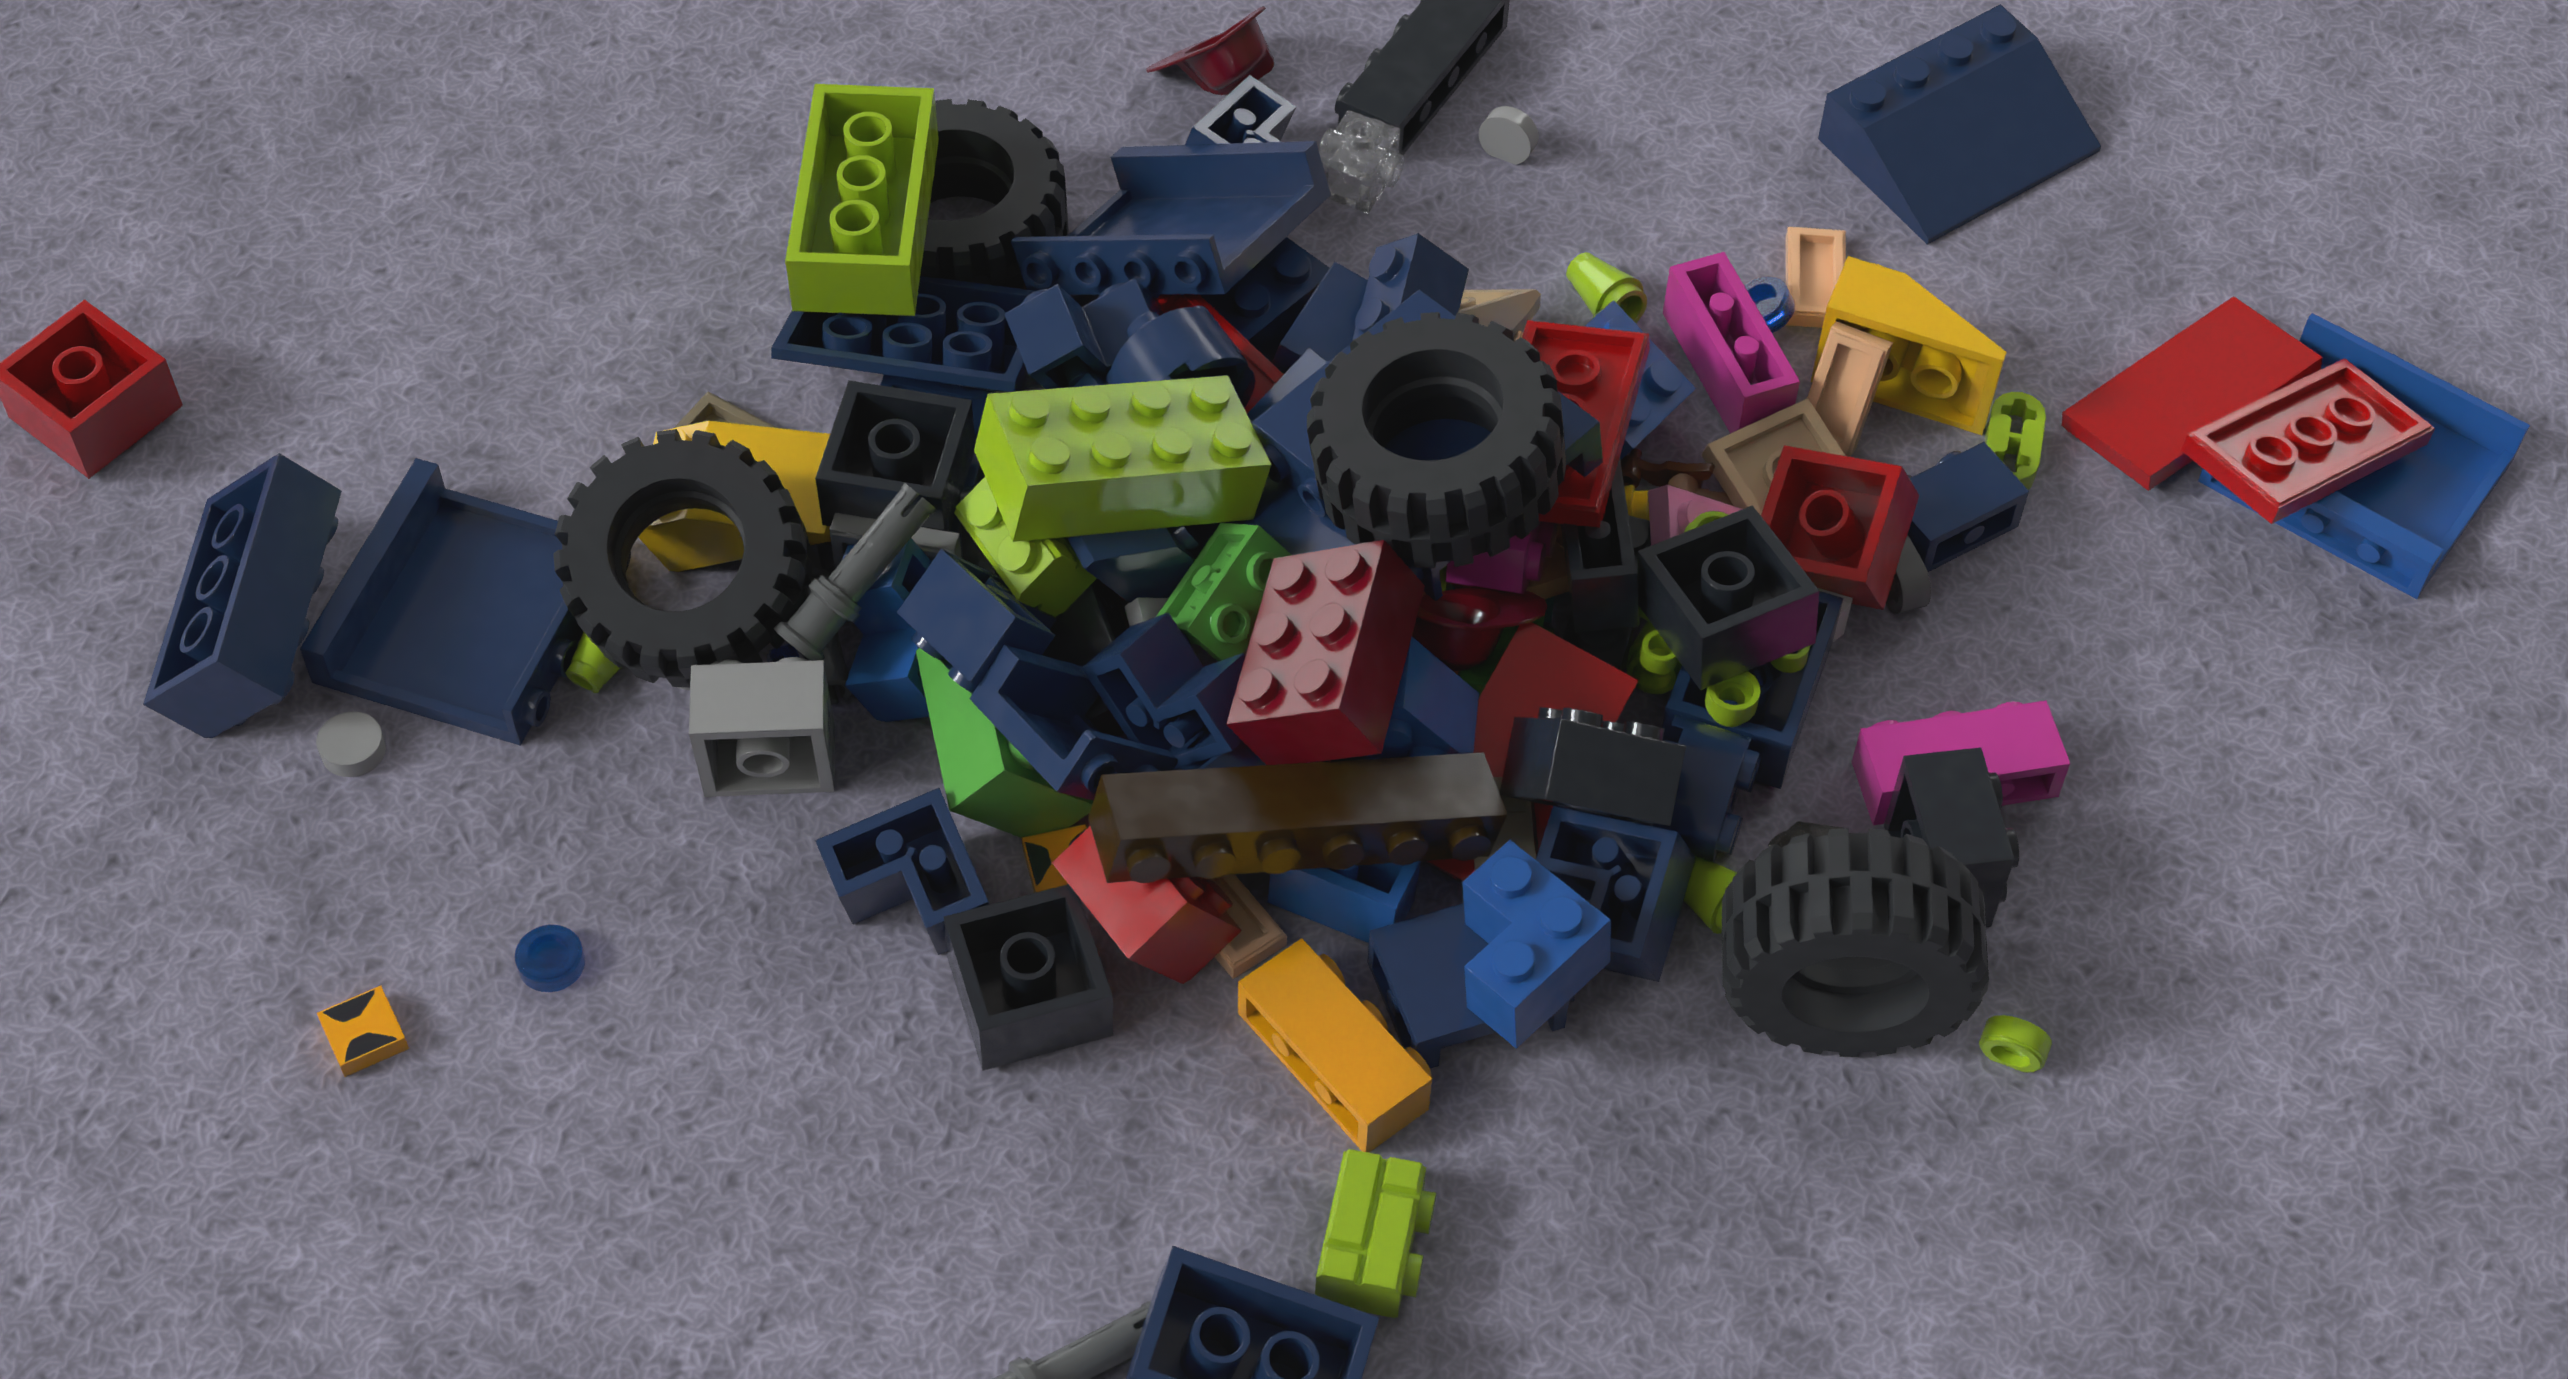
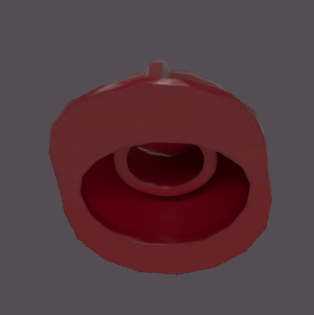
M1262 6L1226 31L1152 64L1146 68L1147 73L1177 64L1204 91L1216 95H1228L1249 75L1259 80L1269 73L1275 65L1274 57L1256 20V17L1266 8Z
M1468 587L1442 591L1443 596L1437 601L1423 592L1412 637L1453 672L1468 670L1473 666L1483 664L1494 651L1504 627L1533 622L1544 616L1548 606L1542 597L1526 590L1524 594H1517L1480 587Z

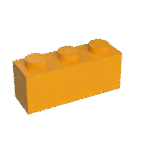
M1301 938L1238 981V1014L1361 1151L1371 1152L1429 1110L1432 1074L1426 1061L1415 1049L1411 1047L1404 1049L1388 1032L1387 1023L1378 1008L1368 1000L1361 1002L1345 985V979L1341 970L1328 955L1321 954L1318 956Z

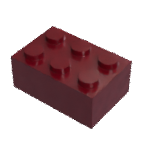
M1385 540L1273 559L1226 723L1266 765L1311 763L1382 753L1425 587Z

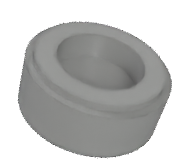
M1501 106L1492 110L1479 128V141L1488 155L1515 165L1524 162L1529 157L1539 139L1538 130L1533 120L1523 111L1510 106Z
M345 712L330 718L320 728L316 739L317 749L324 766L331 773L342 777H357L370 772L379 765L386 751V743L380 725L373 717L362 712Z

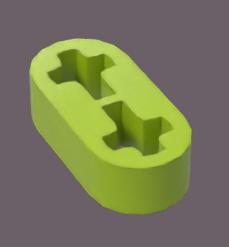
M2009 392L1999 396L1992 406L1987 423L1985 443L2003 463L2006 453L2016 455V472L2012 473L2029 490L2034 483L2040 464L2046 421L2045 408L2032 395L2023 392ZM2010 415L2022 417L2021 422L2023 426L2020 434L2010 432L2012 421Z

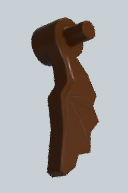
M1637 448L1631 450L1629 455L1620 460L1624 486L1635 485V488L1639 486L1641 478L1652 485L1661 487L1668 485L1669 480L1680 473L1694 477L1699 484V488H1701L1703 481L1711 477L1715 468L1713 463H1681L1666 461L1662 464L1649 463L1641 459L1642 451Z

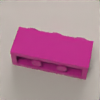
M1725 252L1670 266L1663 315L1730 434L1794 405L1800 380Z
M2047 700L2025 704L2012 701L2000 704L1992 709L1966 713L1946 711L1932 718L1906 722L1886 720L1878 722L1871 727L1861 728L1852 765L1873 826L1881 825L1885 822L1900 766L1905 755L1981 747L1988 771L1996 772L1999 776L2003 794L2002 806L2059 797L2070 761Z

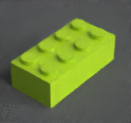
M814 84L785 258L792 311L915 316L939 141L934 88Z
M1228 376L987 394L974 452L1013 542L1253 520L1271 468V462Z

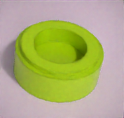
M1995 1015L1987 1019L1979 1040V1046L1982 1052L1992 1061L2022 1072H2034L2044 1067L2052 1046V1040L2044 1030L2029 1021L2013 1016Z

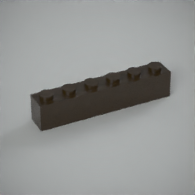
M1481 752L1101 775L1088 820L1107 883L1129 881L1150 883L1159 879L1186 877L1212 879L1230 874L1258 872L1280 874L1289 870L1316 868L1341 870L1359 865L1388 863L1408 865L1417 861L1445 859L1468 861L1478 857L1490 856L1508 814L1485 754Z

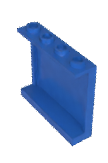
M2311 313L2299 341L2323 357L2321 369L2342 359H2347L2431 424L2435 430L2427 445L2275 523L2417 599L2514 460L2530 425L2352 334L2344 328ZM2202 468L2198 482L2257 513Z

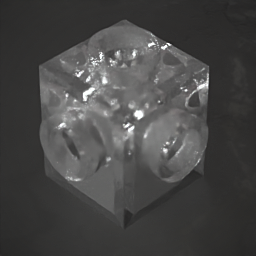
M1350 110L1346 112L1335 130L1329 128L1323 135L1318 148L1331 196L1327 199L1369 214L1386 186L1393 188L1401 176L1405 157L1399 154L1400 128Z

